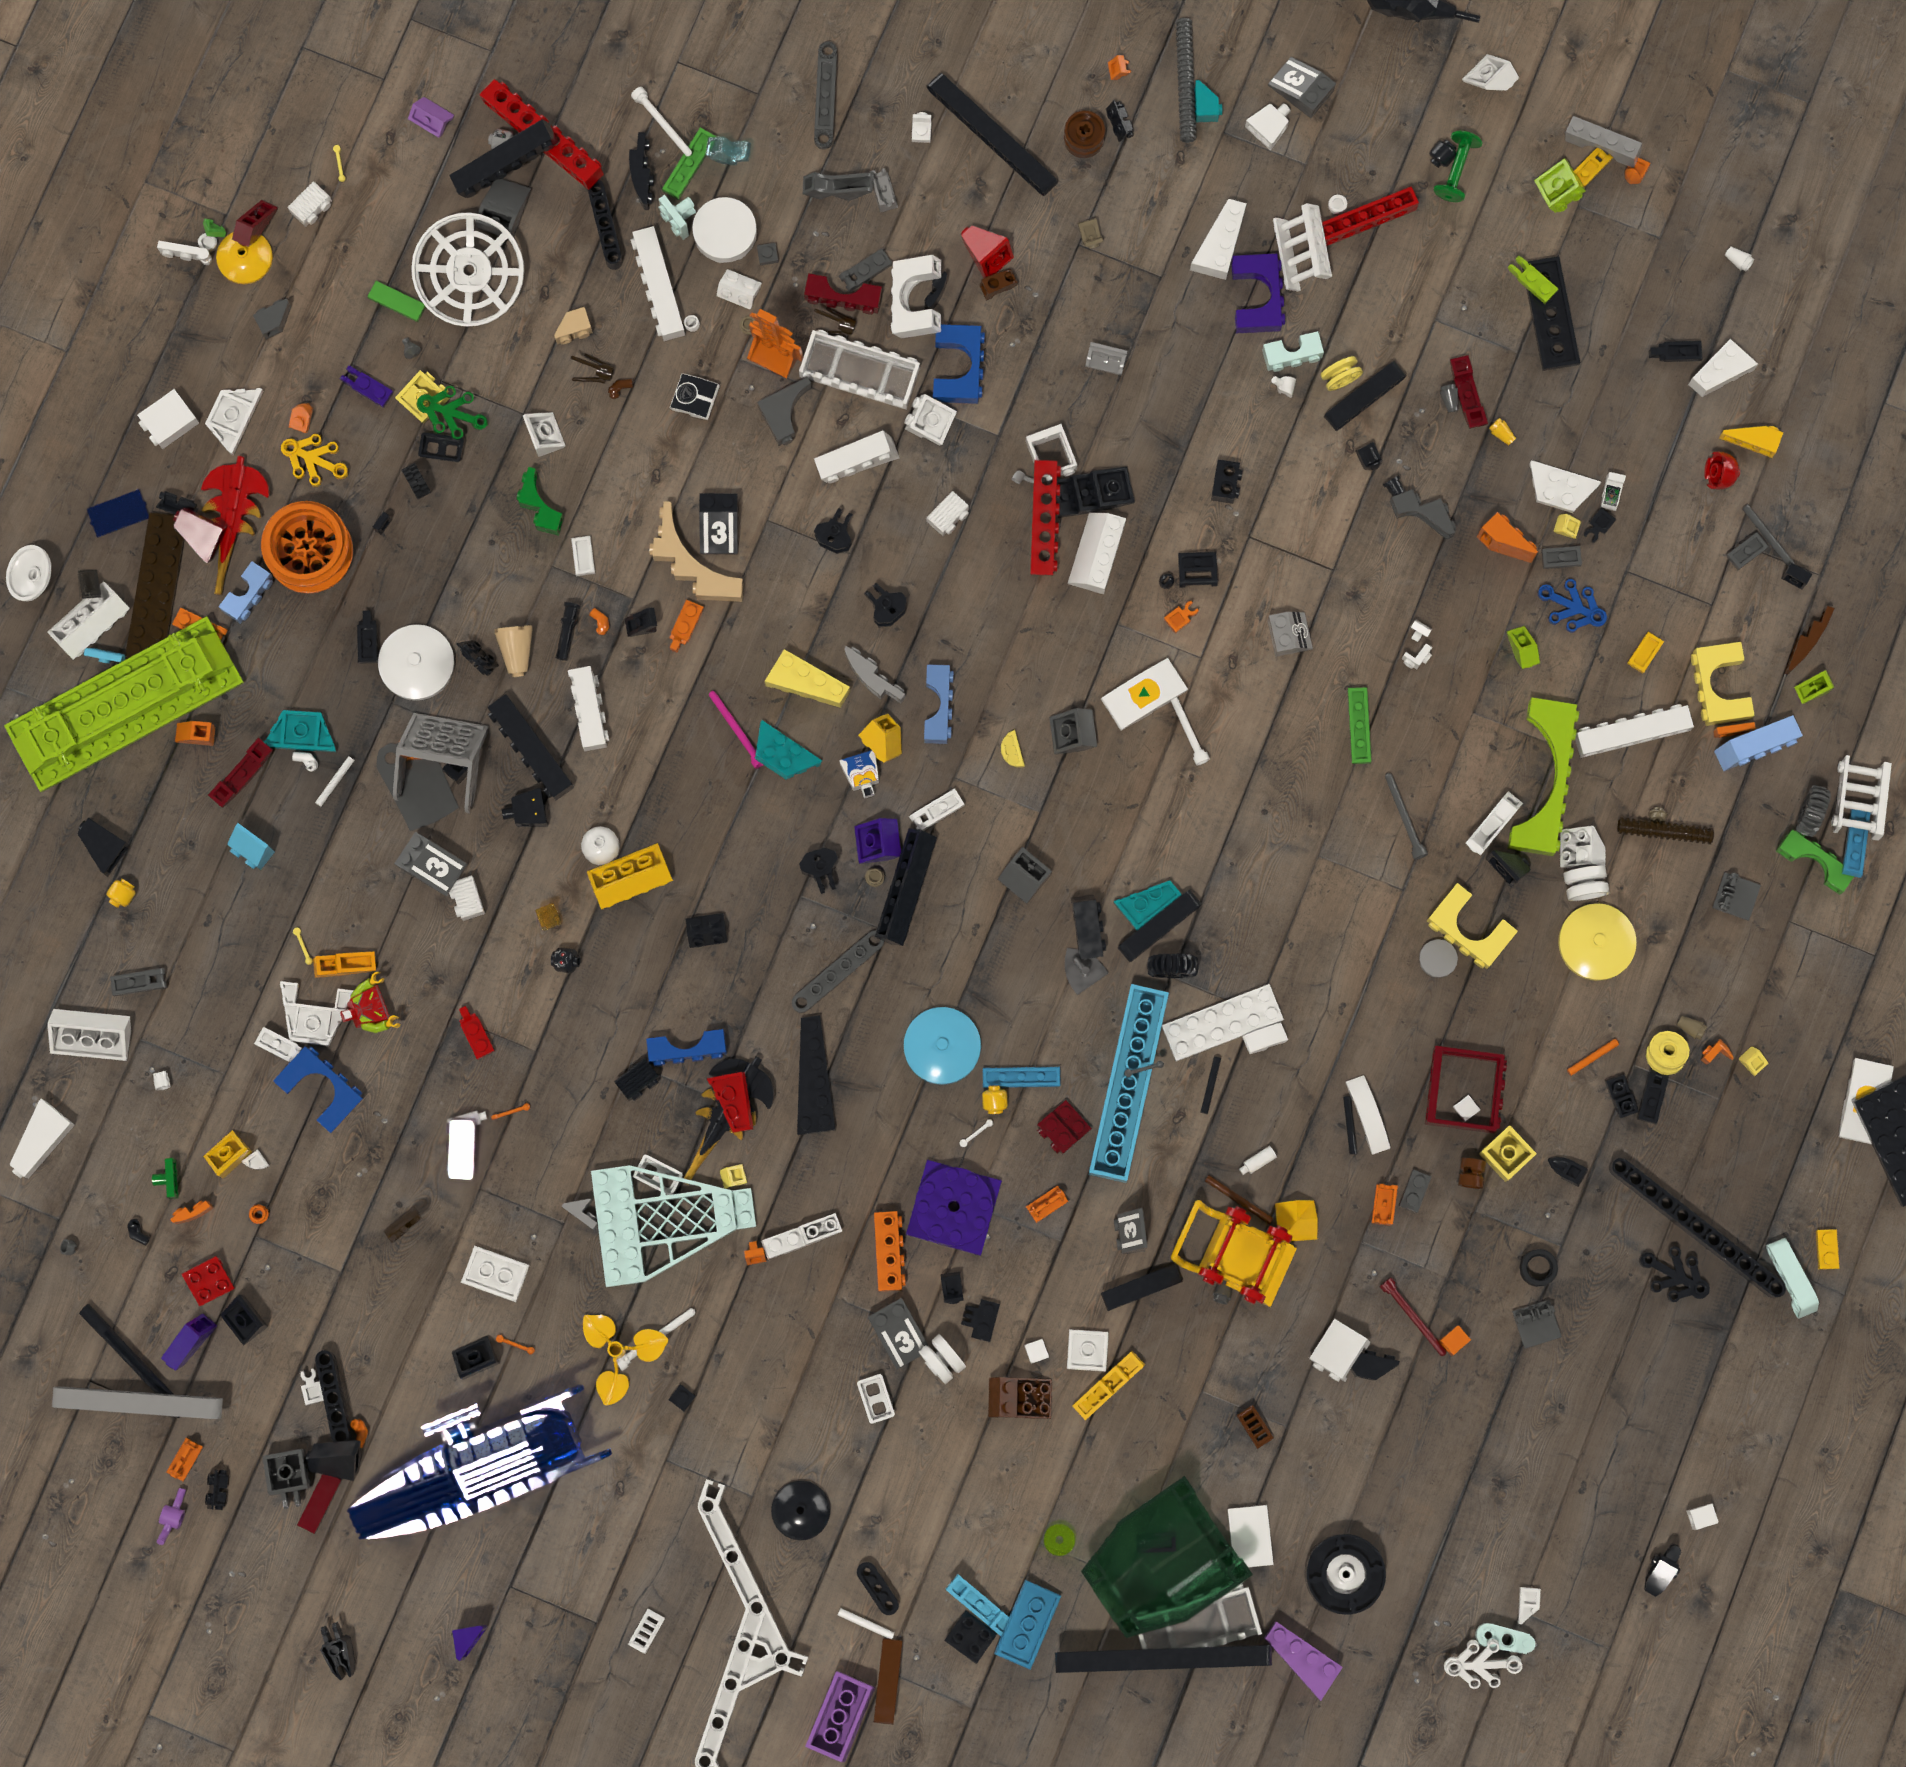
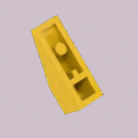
M1774 426L1723 430L1719 439L1773 458L1777 452L1783 432Z

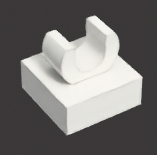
M1415 620L1411 628L1416 630L1412 639L1418 642L1422 634L1428 637L1432 629Z

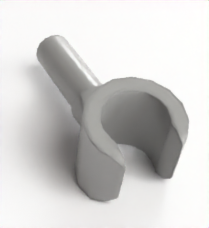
M1016 471L1012 477V481L1020 484L1022 480L1034 484V479L1026 476L1022 471Z

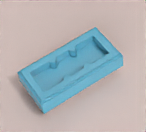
M86 648L84 651L85 656L99 658V662L110 663V660L116 662L126 660L125 654L95 648Z

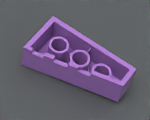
M1274 1621L1264 1639L1317 1699L1321 1701L1343 1667Z

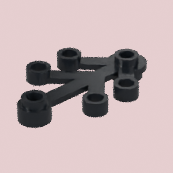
M1672 1247L1668 1251L1675 1270L1657 1261L1650 1252L1643 1253L1640 1256L1639 1263L1643 1268L1653 1267L1671 1277V1279L1661 1282L1653 1281L1650 1284L1652 1292L1658 1293L1662 1289L1679 1284L1689 1287L1679 1292L1676 1290L1670 1291L1667 1295L1670 1302H1677L1679 1299L1691 1295L1697 1299H1703L1709 1294V1284L1700 1278L1697 1268L1698 1259L1690 1256L1685 1261L1686 1266L1690 1268L1693 1279L1691 1280L1685 1275L1680 1259L1681 1250L1678 1247ZM1673 1249L1678 1251L1677 1256L1672 1255L1671 1251ZM1647 1256L1652 1260L1650 1264L1645 1262ZM1689 1259H1694V1266L1689 1264ZM1654 1283L1659 1284V1290L1653 1288ZM1698 1285L1703 1287L1702 1293L1697 1291ZM1671 1293H1675L1677 1295L1676 1300L1671 1299Z

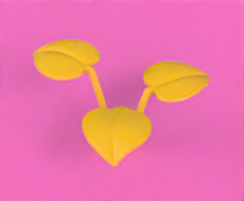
M604 1315L584 1316L583 1332L587 1342L595 1348H602L607 1342V1351L613 1357L615 1373L605 1371L599 1375L596 1381V1389L603 1404L608 1406L617 1403L625 1396L629 1388L627 1376L618 1374L617 1359L622 1358L626 1350H637V1356L645 1362L655 1361L662 1355L668 1343V1338L664 1334L651 1329L641 1330L633 1338L636 1346H623L617 1341L611 1342L610 1340L616 1332L612 1319Z

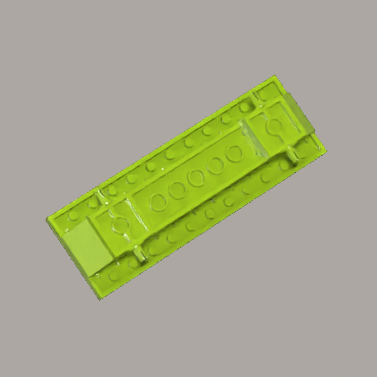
M206 616L43 705L37 706L35 709L33 708L30 712L5 724L4 727L29 774L42 793L244 684V681L211 621Z

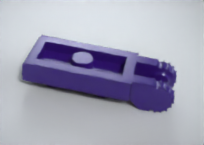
M348 366L346 370L358 378L353 382L348 377L342 375L340 380L357 393L384 408L394 392L363 372L360 373L355 368Z

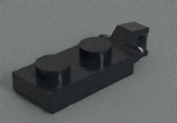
M1701 341L1664 342L1659 344L1658 347L1650 348L1649 358H1659V361L1664 362L1702 361Z
M370 610L363 611V621H359L357 625L359 664L378 663L376 620L372 621V612Z

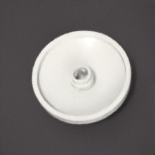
M409 625L393 632L383 643L378 657V669L385 685L397 696L408 700H424L440 693L450 682L455 667L454 653L447 639L439 631L425 625Z

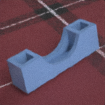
M927 665L926 687L938 695L941 705L935 716L925 720L924 743L947 744V738H951V727H948V720H952V708H948L949 701L953 700V690H949V682L953 683L954 671H950V665Z

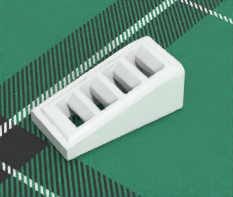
M647 1609L628 1645L646 1654L665 1618ZM648 1616L659 1621L657 1625L647 1620ZM644 1623L654 1628L653 1632L643 1627ZM640 1631L650 1635V1638L648 1639L640 1635ZM636 1638L646 1642V1645L643 1646L636 1642Z

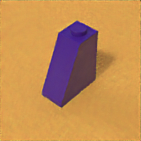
M204 1314L189 1321L183 1326L161 1359L165 1361L168 1367L175 1371L188 1362L216 1329L217 1325Z

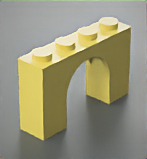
M1741 642L1696 648L1693 654H1691V663L1696 668V673H1694L1695 683L1699 685L1698 701L1702 702L1703 707L1701 718L1702 721H1705L1706 726L1751 720L1755 716L1751 697L1734 700L1722 699L1714 693L1710 685V677L1715 669L1742 664L1744 654Z
M1457 883L1427 920L1428 926L1433 931H1440L1445 935L1443 938L1450 944L1455 943L1460 947L1459 951L1465 956L1470 955L1475 959L1474 963L1482 969L1484 967L1488 969L1518 931L1502 919L1487 938L1479 941L1465 938L1458 930L1457 915L1472 894Z

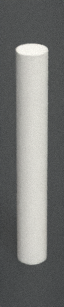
M349 756L316 800L315 803L322 807L353 764L354 759Z
M840 1608L838 1616L888 1639L893 1638L895 1632Z

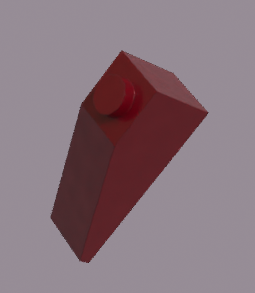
M263 200L259 201L236 220L232 240L242 246H251L260 237L277 212L278 207Z

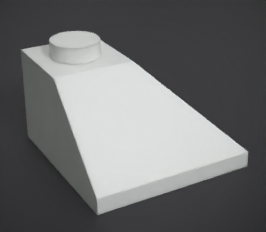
M1487 54L1462 80L1465 83L1486 90H1508L1519 79V76L1510 61Z

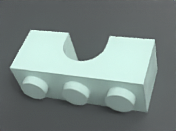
M1318 331L1301 335L1298 341L1300 349L1296 352L1287 351L1283 346L1282 340L1264 344L1262 351L1267 370L1277 372L1287 366L1298 367L1307 361L1309 363L1318 362L1324 354Z

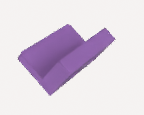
M423 97L413 103L408 120L439 138L443 135L446 123L451 121L454 115Z

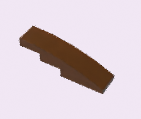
M1827 606L1822 612L1820 621L1814 620L1810 624L1806 637L1800 635L1796 639L1784 674L1788 675L1816 645L1827 627L1835 608Z
M883 1639L874 1723L894 1724L902 1651L901 1640Z

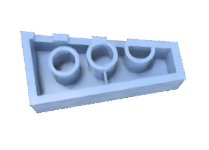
M1792 715L1731 739L1714 752L1723 771H1726L1738 765L1743 766L1754 758L1758 760L1766 756V753H1776L1782 750L1781 747L1785 745L1787 748L1797 744V739L1803 735Z

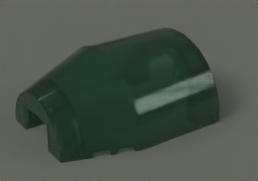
M1185 1476L1122 1518L1081 1571L1125 1638L1188 1622L1253 1577L1242 1558H1239L1212 1521L1209 1513L1198 1499L1196 1491ZM1175 1536L1176 1552L1144 1553L1151 1548H1172L1171 1538Z

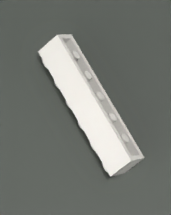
M652 226L632 232L634 238L630 240L633 250L637 249L639 256L635 257L638 267L642 266L644 273H641L643 285L647 284L649 289L645 291L648 302L652 301L654 306L650 308L653 319L657 318L659 325H655L658 336H662L663 341L685 336L655 228Z
M1681 704L1670 707V710L1666 711L1657 709L1652 711V714L1646 716L1645 713L1633 716L1634 719L1630 720L1621 718L1616 720V723L1608 725V722L1601 723L1594 729H1590V727L1581 728L1578 730L1579 732H1577L1575 738L1580 758L1691 731L1694 725L1688 705L1683 707Z

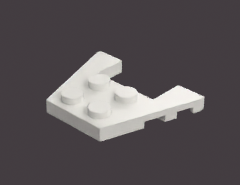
M280 981L289 1040L292 1042L329 1046L342 1022L340 1012L348 1009L347 1003L353 990L338 989L335 1008L296 1004L299 984Z

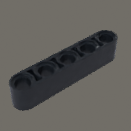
M599 179L588 190L606 265L612 270H617L622 266L623 260L604 184ZM595 187L601 188L599 192H592V189ZM599 204L605 205L601 210L596 209ZM604 221L609 222V225L606 227L600 226ZM607 239L614 240L612 244H605ZM612 256L618 257L615 262L609 261V258Z
M1395 361L1391 362L1324 415V418L1335 431H1338L1398 385L1407 375Z
M1191 890L1186 891L1120 944L1118 949L1129 963L1196 911L1202 903Z
M322 1350L317 1353L315 1362L331 1438L333 1442H340L337 1439V1435L340 1431H344L346 1433L344 1441H351L352 1433L336 1357L332 1352ZM325 1354H328L330 1357V1362L327 1365H323L321 1362V1358ZM329 1373H332L334 1376V1381L331 1384H327L325 1381V1377ZM335 1392L338 1395V1400L332 1404L329 1396ZM336 1412L342 1414V1420L338 1423L333 1420Z

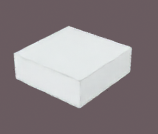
M1469 1095L1453 1106L1464 1122L1480 1111Z

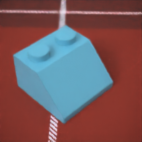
M239 823L235 826L227 844L232 848L230 852L238 858L240 856L246 859L245 863L252 869L257 867L261 870L275 853L266 843Z

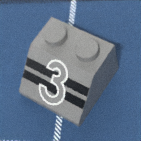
M1284 612L1269 615L1267 621L1275 657L1313 649L1305 612Z

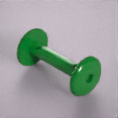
M1459 130L1451 134V139L1459 144L1447 184L1436 185L1433 189L1439 198L1449 202H1461L1465 199L1464 192L1457 189L1469 149L1480 148L1483 144L1477 135Z

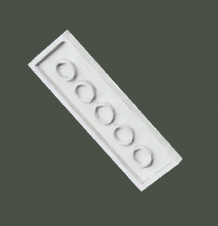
M1270 984L1164 1024L1162 1029L1177 1062L1253 1031L1281 1022L1284 1019Z

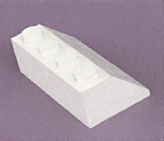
M1089 513L1068 584L1104 594L1125 527L1126 518L1109 513Z
M103 581L48 631V634L74 660L82 655L90 644L95 643L104 631H108L114 622L124 617L130 608Z
M53 1009L47 1023L50 1054L127 1061L131 1036L130 1016Z

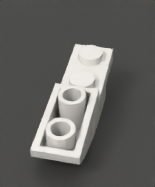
M836 1213L801 1225L798 1228L764 1239L761 1243L767 1259H771L842 1232Z

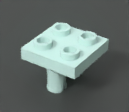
M663 195L659 198L660 206L658 208L661 211L660 215L665 222H670L673 233L677 237L680 235L684 240L689 236L685 220L696 213L693 208L694 203L687 197L674 206Z

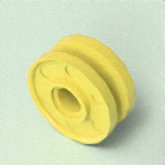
M1355 356L1344 358L1332 364L1321 373L1322 380H1330L1326 384V388L1329 391L1340 389L1352 383L1363 374L1361 367L1353 368L1358 362Z
M1664 1031L1652 1038L1646 1049V1059L1650 1067L1656 1072L1671 1075L1683 1068L1689 1057L1690 1049L1688 1043L1681 1035L1676 1032ZM1664 1051L1670 1052L1671 1055H1667Z

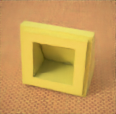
M1561 514L1557 518L1554 532L1576 539L1581 521L1569 514Z
M1750 1047L1739 1057L1740 1062L1754 1076L1768 1064L1760 1050L1754 1047Z
M742 1164L720 1170L724 1189L747 1183Z

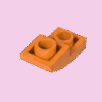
M206 1200L204 1202L200 1201L193 1206L194 1210L192 1212L187 1207L177 1209L172 1214L174 1217L170 1220L175 1224L189 1222L203 1216L214 1207Z

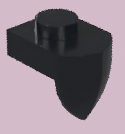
M1370 442L1355 450L1363 469L1371 471L1377 470L1381 466L1383 460L1374 442Z

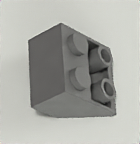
M1022 847L997 880L1027 904L1049 879L1052 871Z

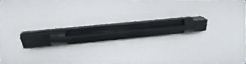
M90 1304L82 1308L79 1314L155 1393L173 1394Z

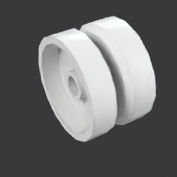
M1605 866L1582 867L1563 874L1565 884L1572 885V887L1566 890L1569 901L1594 899L1610 894L1609 884L1601 881L1607 877Z
M938 1334L932 1339V1345L937 1350L936 1353L927 1345L918 1352L926 1361L925 1364L933 1374L938 1376L944 1384H947L953 1379V1375L947 1367L950 1366L956 1373H960L966 1368V1365L944 1338Z

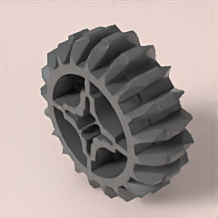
M1814 785L1805 797L1796 823V830L1802 833V835L1813 837L1824 820L1831 798L1830 791L1825 787Z

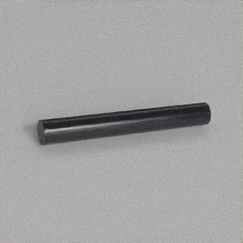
M1214 1056L1200 1111L1203 1114H1208L1221 1062L1220 1057Z
M1345 1096L1343 1101L1349 1154L1354 1155L1357 1154L1351 1096Z

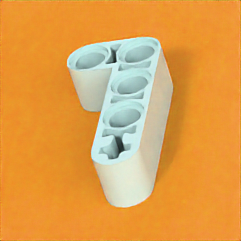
M1786 1238L1766 1245L1767 1252L1792 1298L1791 1305L1796 1317L1799 1319L1816 1312L1819 1305L1816 1293Z

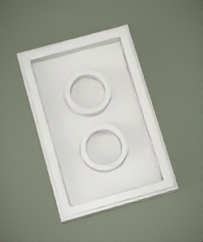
M474 1246L461 1283L517 1302L530 1265Z
M1267 1505L1227 1509L1234 1569L1273 1565Z

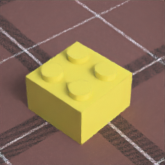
M1510 1125L1479 1153L1505 1182L1512 1178L1537 1154Z

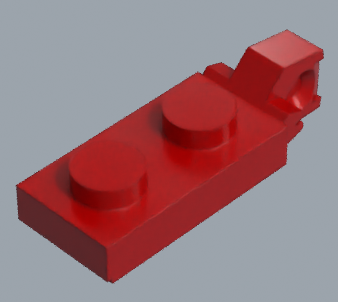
M466 1006L460 1008L459 1011L463 1019L459 1020L460 1026L476 1059L479 1060L495 1052L478 1016L475 1013L470 1014Z

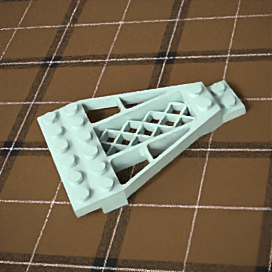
M630 1165L591 1171L606 1287L644 1283L726 1235L739 1229L756 1227L751 1188L731 1191ZM632 1171L658 1176L661 1195L659 1197L636 1200ZM663 1178L699 1186L701 1190L666 1195ZM712 1194L713 1201L705 1195ZM700 1196L695 1204L686 1199L688 1197ZM703 1197L712 1203L706 1212L697 1207ZM681 1199L675 1207L667 1202V1200ZM683 1200L693 1206L686 1215L677 1209ZM662 1201L656 1210L647 1204ZM664 1203L673 1208L667 1218L658 1212ZM642 1204V1206L637 1211L636 1205ZM645 1205L654 1211L648 1221L639 1215ZM713 1206L715 1220L708 1215ZM695 1208L704 1214L697 1224L688 1217ZM675 1211L684 1216L678 1226L669 1220ZM656 1213L665 1219L659 1229L650 1223ZM637 1216L646 1222L640 1231ZM706 1216L714 1222L708 1232L699 1226ZM686 1219L695 1225L689 1235L680 1229ZM667 1222L676 1228L670 1237L661 1232V1229ZM647 1225L656 1230V1233L650 1240L641 1234ZM716 1226L717 1232H711ZM697 1227L705 1232L704 1234L692 1235ZM678 1230L686 1235L683 1237L673 1238V1236L676 1234ZM658 1233L667 1238L653 1241ZM640 1236L643 1237V1238H644L645 1240H647L648 1242H641V1241H640ZM708 1238V1241L676 1260L673 1259V1243ZM667 1244L670 1263L645 1276L642 1248Z

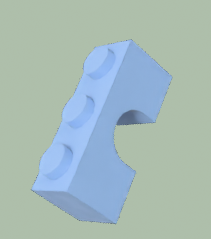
M253 561L241 575L242 579L249 584L248 592L243 596H236L229 592L219 605L222 612L240 624L249 617L251 608L260 602L262 593L268 590L273 583V576Z

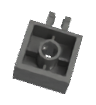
M298 1449L262 1456L268 1494L270 1496L281 1494L283 1507L288 1509L289 1499L287 1493L293 1492L296 1507L301 1506L300 1490L311 1489L308 1464L305 1462L306 1450ZM286 1467H288V1469L291 1470L289 1477H287V1475H283V1471H286Z

